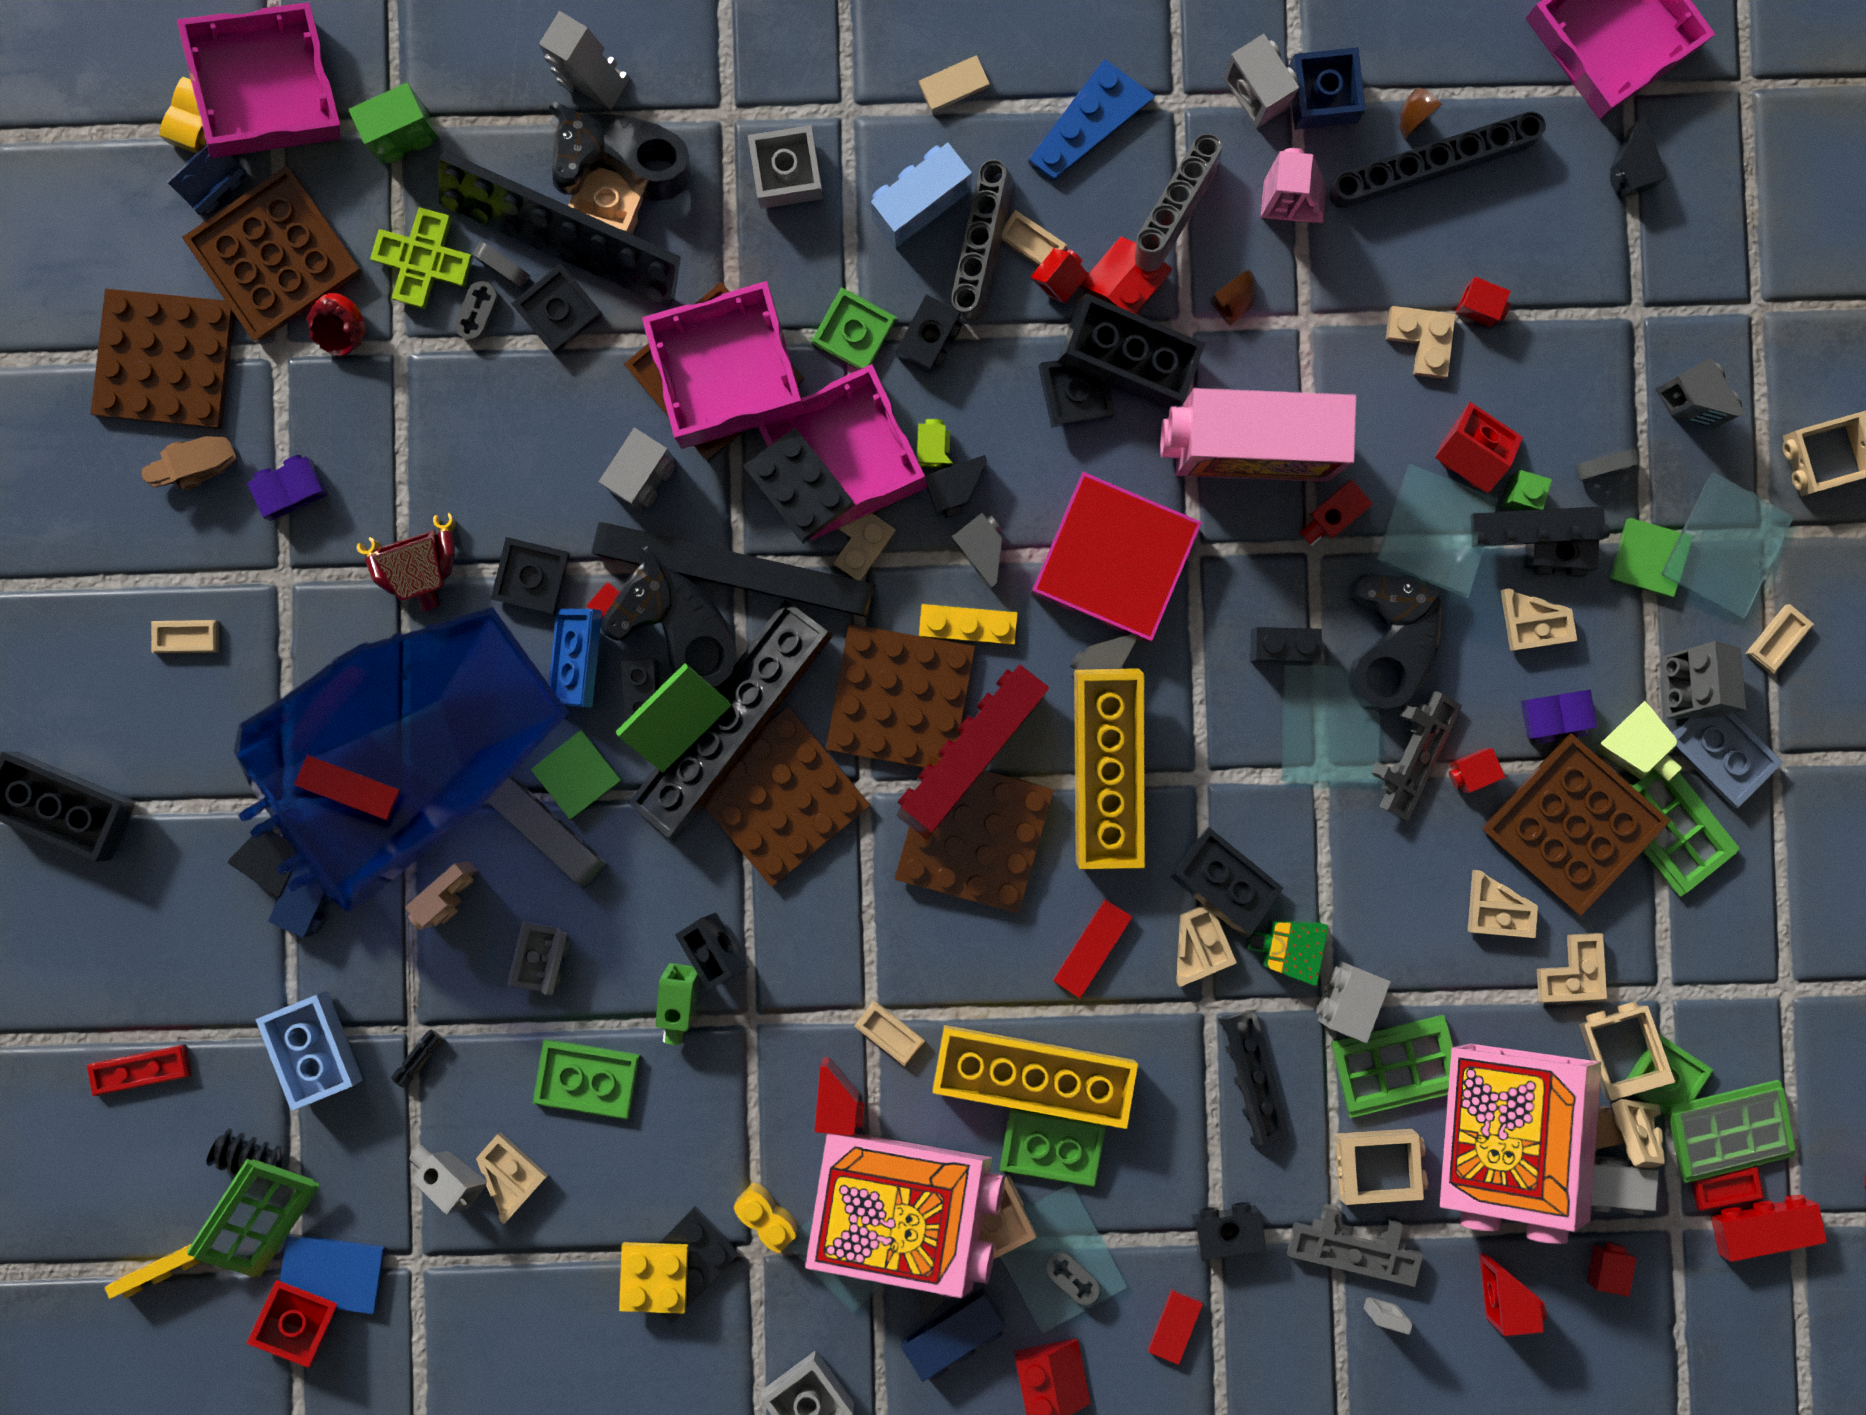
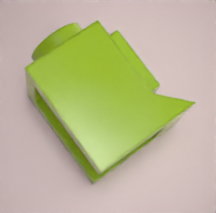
M926 419L925 424H918L917 461L920 467L948 468L953 466V463L947 457L950 451V430H946L944 420Z

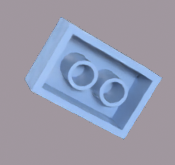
M946 143L941 148L937 145L925 154L923 162L916 167L913 165L908 166L899 174L898 181L890 187L888 185L882 186L873 194V200L870 201L872 219L895 249L971 192L972 172L949 143Z
M328 991L255 1019L291 1111L363 1081Z

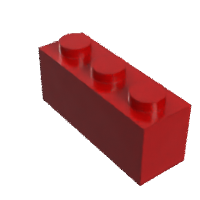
M1790 1195L1784 1198V1202L1759 1201L1753 1203V1208L1743 1210L1739 1207L1724 1208L1721 1210V1214L1711 1216L1718 1254L1732 1262L1827 1243L1819 1204L1805 1198L1804 1195Z

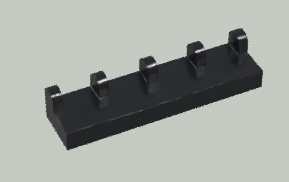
M1604 506L1487 512L1470 515L1472 547L1604 540L1610 535L1609 525H1605Z
M1246 1010L1235 1015L1218 1018L1219 1025L1225 1026L1229 1045L1225 1047L1227 1053H1232L1238 1075L1234 1077L1235 1085H1240L1246 1108H1243L1242 1112L1244 1116H1249L1253 1136L1250 1137L1251 1144L1266 1145L1289 1136L1256 1010Z

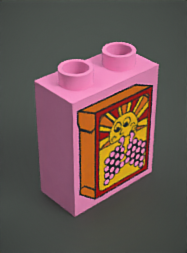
M1194 388L1182 407H1171L1169 419H1163L1161 458H1176L1175 476L1328 482L1354 462L1356 395Z
M1471 1043L1453 1047L1451 1050L1440 1207L1460 1210V1225L1467 1228L1499 1231L1501 1230V1219L1504 1218L1527 1223L1526 1237L1529 1239L1555 1244L1567 1243L1568 1232L1576 1231L1590 1222L1602 1062Z
M857 1133L854 1136L827 1134L805 1268L962 1298L973 1290L974 1282L987 1284L989 1281L994 1259V1243L980 1241L984 1214L998 1216L1003 1199L1005 1178L1003 1175L990 1173L993 1157Z

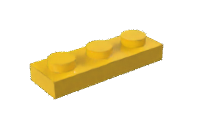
M922 604L919 636L1014 645L1017 612Z
M190 1244L115 1280L104 1288L109 1299L119 1294H122L125 1299L143 1290L142 1283L152 1280L153 1285L171 1277L172 1269L181 1265L184 1271L202 1261L195 1260L194 1257L187 1255Z

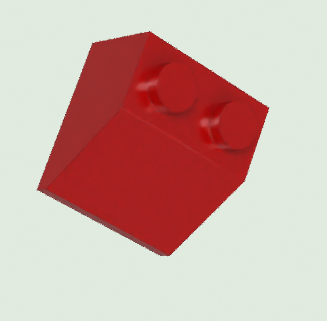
M1121 236L1092 269L1080 287L1094 297L1138 315L1169 279L1173 268L1164 262L1155 271L1141 270L1135 264L1134 259L1136 243Z
M1469 402L1442 441L1435 458L1446 469L1455 471L1467 479L1468 483L1473 487L1480 488L1489 493L1510 469L1523 437L1472 402Z
M824 1057L820 1065L815 1132L854 1136L856 1127H862L865 1102L859 1101V1091L829 1057Z
M1486 1253L1479 1254L1486 1319L1503 1336L1544 1332L1542 1321H1546L1547 1318L1544 1302Z
M276 1280L246 1344L312 1369L327 1336L338 1303Z
M1078 1338L1014 1351L1026 1415H1072L1091 1404Z

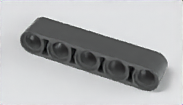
M1210 133L1201 134L1194 140L1138 233L1134 259L1135 264L1141 270L1155 271L1162 266L1216 175L1222 151V141L1216 135Z
M990 159L980 167L952 291L951 301L953 306L960 311V314L965 319L970 321L981 318L987 310L1002 242V232L1006 223L1014 187V179L1004 163L997 159ZM1002 174L998 182L990 183L994 175ZM996 204L992 213L984 214L987 206ZM989 235L985 244L977 246L980 237ZM982 266V270L978 275L970 277L974 267ZM975 297L972 306L963 308L967 298Z
M491 758L469 782L478 794L582 888H586L607 865L606 861L494 759Z

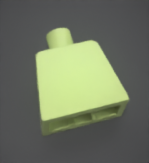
M1645 701L1600 743L1597 750L1600 754L1642 780L1655 769L1669 782L1682 769L1669 756L1678 744L1677 739Z

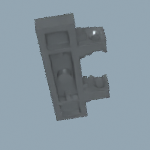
M1433 691L1427 705L1421 704L1420 708L1411 707L1406 704L1402 705L1398 716L1405 717L1406 721L1413 723L1410 730L1413 732V736L1400 763H1395L1393 769H1390V766L1375 762L1370 774L1385 781L1382 789L1386 790L1379 806L1380 808L1400 819L1409 821L1462 708L1461 704L1443 693Z
M1323 1204L1320 1220L1313 1218L1311 1226L1294 1222L1287 1248L1288 1257L1408 1286H1416L1423 1255L1421 1252L1405 1248L1406 1241L1400 1239L1403 1225H1401L1400 1221L1387 1218L1388 1227L1383 1231L1382 1238L1375 1236L1374 1241L1343 1234L1342 1229L1336 1227L1334 1221L1335 1215L1340 1210L1336 1205Z

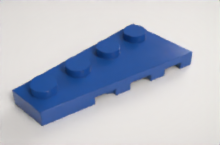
M1104 59L1031 155L1028 163L1054 182L1085 157L1086 153L1106 140L1118 127L1127 123L1139 110L1154 101L1155 95Z

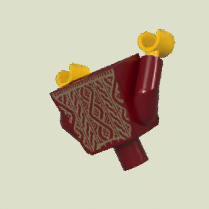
M448 513L449 521L446 525H440L438 515L433 517L434 525L440 531L438 534L434 529L381 547L377 540L369 537L372 545L368 551L364 544L358 543L357 550L359 553L367 556L365 562L372 581L390 595H396L400 601L416 597L422 612L438 607L440 603L434 590L444 586L446 578L452 573L455 558L454 535L452 531L456 523L452 515Z

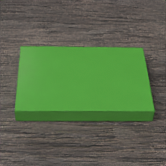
M684 663L616 733L620 739L663 773L731 704L707 681Z
M544 1039L533 1104L628 1120L631 1113L640 1054Z
M1010 1108L1000 1171L1096 1187L1106 1125Z

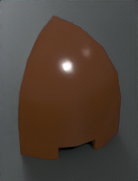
M1415 89L1401 107L1399 130L1405 140L1429 122L1442 105L1433 94L1425 89Z
M1249 269L1217 291L1210 300L1229 326L1244 316L1253 306L1257 289L1256 279L1252 271Z

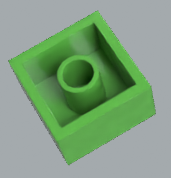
M408 82L348 109L364 145L381 164L396 162L404 156L403 154L413 149H425L432 144L433 140L439 138L424 103Z

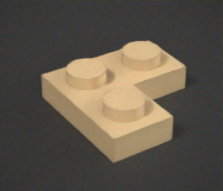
M1391 306L1389 309L1386 340L1417 344L1413 375L1446 379L1448 377L1455 314Z
M873 513L838 528V530L851 539L833 565L853 579L862 581L895 534L896 529Z
M1603 934L1567 935L1569 967L1537 969L1538 998L1540 1002L1607 999Z

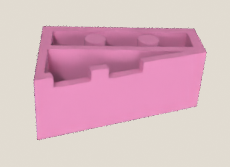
M1288 148L1279 152L1264 179L1260 218L1324 223L1327 185L1313 154H1305L1304 150L1298 148Z

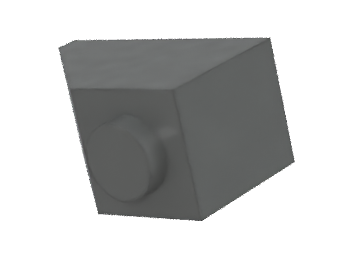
M981 513L954 534L952 542L988 588L992 590L997 584L1002 537L999 534L1003 530L992 516L987 519Z
M1130 634L1087 647L1084 653L1078 650L1069 667L1074 670L1121 669L1138 636Z

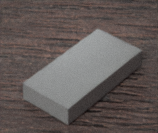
M1366 1297L1363 1309L1378 1326L1410 1334L1412 1322L1396 1304Z

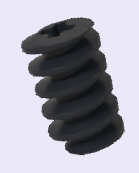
M228 1128L223 1135H220L214 1141L206 1159L207 1166L215 1164L216 1168L220 1171L228 1167V1173L231 1175L238 1174L247 1159L251 1161L254 1159L278 1168L282 1166V1157H280L281 1146H277L272 1153H269V1142L265 1141L258 1149L256 1148L257 1138L252 1137L247 1144H244L245 1134L242 1132L233 1140V1130L231 1128ZM259 1176L254 1181L256 1184L264 1181L267 1188H270L274 1181Z

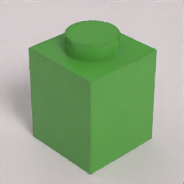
M1523 470L1512 474L1509 478L1501 506L1516 511L1543 510L1552 479Z

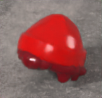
M329 293L319 298L306 319L311 331L310 338L315 344L319 345L321 350L337 357L346 356L356 347L362 345L361 341L365 335L363 314L354 302L341 294Z

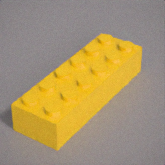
M1140 669L1074 670L1076 863L1079 869L1145 868L1144 673Z
M944 1025L932 1091L934 1094L1127 1129L1138 1063L1133 1059Z

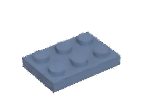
M1734 713L1722 717L1686 718L1672 732L1678 741L1675 750L1733 808H1739L1783 763Z

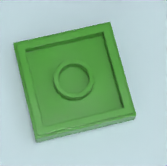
M841 287L811 340V345L860 370L871 364L873 365L893 329L897 317Z
M1626 519L1609 580L1665 597H1675L1692 536L1637 519Z
M580 730L531 769L570 820L574 819L622 781L584 730Z
M1658 1034L1675 1082L1633 1095L1645 1103L1659 1105L1660 1113L1669 1118L1668 1106L1695 1100L1714 1070ZM1648 1046L1626 1079L1656 1071Z

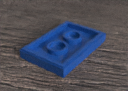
M556 610L547 704L592 708L601 630L600 622L603 610Z
M289 1234L285 1242L280 1281L338 1303L336 1309L374 1314L377 1310L385 1247Z

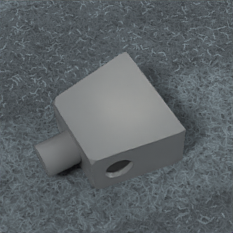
M420 1145L409 1157V1161L419 1169L412 1179L413 1183L446 1215L469 1209L486 1187L487 1181L449 1151L432 1154L423 1145Z

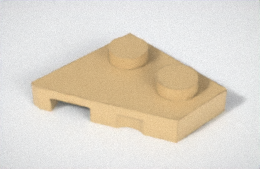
M1512 589L1500 590L1510 651L1577 641L1571 608L1558 604L1554 605L1534 596L1529 597L1514 592Z
M1472 870L1468 932L1535 938L1538 905L1516 894L1507 886L1485 875L1484 872Z
M1203 905L1180 915L1176 974L1178 987H1182L1237 963L1215 913Z
M1625 1099L1612 1103L1615 1123L1623 1135L1627 1146L1626 1152L1633 1165L1650 1169L1663 1165L1662 1130L1658 1127L1655 1128L1654 1117L1661 1114L1659 1105Z
M501 1132L494 1137L476 1158L481 1173L486 1177L487 1189L490 1196H493L500 1213L498 1217L503 1224L510 1219L548 1176L547 1173Z

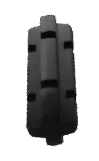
M432 1029L427 1031L421 1039L422 1043L414 1047L402 1062V1067L394 1072L391 1079L395 1084L402 1088L407 1086L414 1078L413 1074L418 1073L433 1054L432 1050L437 1049L442 1043L443 1038Z

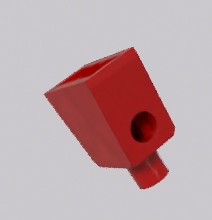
M1351 479L1309 514L1313 521L1299 533L1311 546L1316 544L1325 535L1333 539L1371 507L1373 503ZM1333 510L1337 513L1338 519L1334 523L1329 524L1325 519V515Z

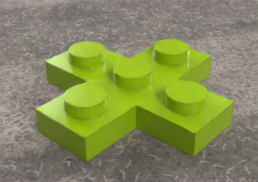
M418 207L410 237L382 229L378 230L370 260L374 263L400 270L392 295L394 301L426 310L434 280L465 288L473 256L444 247L452 221L449 215Z

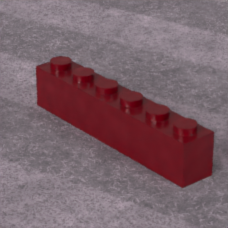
M1019 664L1013 672L1009 669L1004 672L996 683L1000 687L996 693L992 695L988 692L978 704L977 708L980 712L974 719L968 716L957 730L961 734L953 743L949 739L937 754L941 757L935 766L929 763L917 778L921 781L914 791L909 787L897 803L901 807L896 816L926 840L929 839L1048 692L1050 687Z

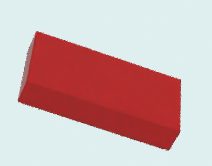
M1757 1166L1691 1182L1696 1209L1700 1211L1764 1199Z
M1171 1289L1147 1349L1148 1352L1179 1365L1203 1305L1202 1301Z

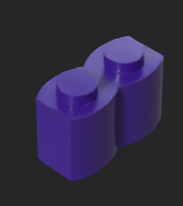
M295 455L284 460V466L273 471L272 468H267L253 475L255 479L247 484L264 519L268 521L275 520L328 495L313 460L307 456L302 458L301 455Z
M1591 689L1521 701L1527 739L1536 738L1537 744L1557 741L1556 734L1571 733L1576 738L1589 736L1588 729L1597 728Z

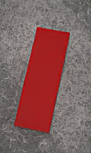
M307 755L294 784L298 788L385 821L389 820L401 793L399 789Z
M1104 899L1056 973L1053 981L1081 998L1132 919V916Z
M186 1044L87 1064L92 1097L192 1076Z

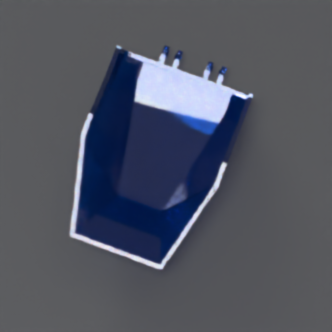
M493 607L458 616L455 620L441 624L426 625L423 629L405 634L397 633L392 635L391 638L373 643H361L333 659L329 665L278 701L239 724L234 753L250 788L259 801L247 807L238 816L245 822L266 809L271 817L257 824L250 833L253 838L262 836L277 825L297 853L281 863L276 868L277 872L281 875L286 874L301 862L309 870L291 880L289 885H287L289 889L294 892L315 879L324 893L348 912L377 894L474 813L569 712ZM307 755L399 789L401 793L389 820H382L296 787L294 785Z

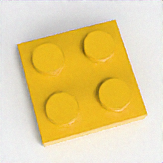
M623 1242L621 1248L619 1311L685 1313L689 1244Z

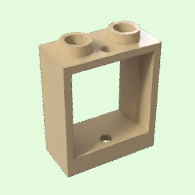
M1866 410L1799 429L1782 436L1784 440L1783 452L1785 457L1790 460L1793 470L1792 482L1794 487L1799 490L1801 497L1866 478ZM1845 426L1859 472L1816 483L1803 438Z
M1637 1001L1623 1004L1617 1007L1618 1013L1606 1016L1605 1011L1596 1012L1586 1016L1587 1022L1579 1024L1591 1060L1602 1062L1600 1087L1605 1100L1612 1101L1675 1082L1648 1006L1638 1007ZM1637 1017L1656 1071L1611 1084L1593 1030Z
M1413 1129L1335 1134L1339 1199L1345 1205L1424 1200L1423 1190H1427L1428 1187L1426 1172L1421 1168V1157H1425V1144L1423 1138L1419 1137V1134ZM1407 1143L1410 1188L1358 1191L1355 1161L1356 1146Z

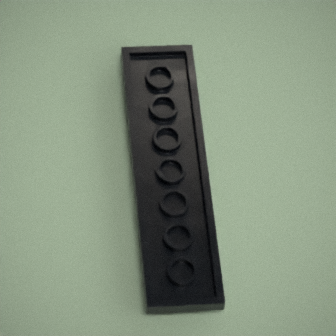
M446 150L439 157V204L468 216L481 224L499 230L507 236L528 243L536 249L559 257L565 262L590 271L596 276H601L619 284L625 289L639 293L654 302H659L667 307H670L673 303L681 256Z
M784 600L734 665L732 674L717 687L716 690L730 702L731 706L663 773L655 768L628 804L667 838L675 842L833 635L787 600Z

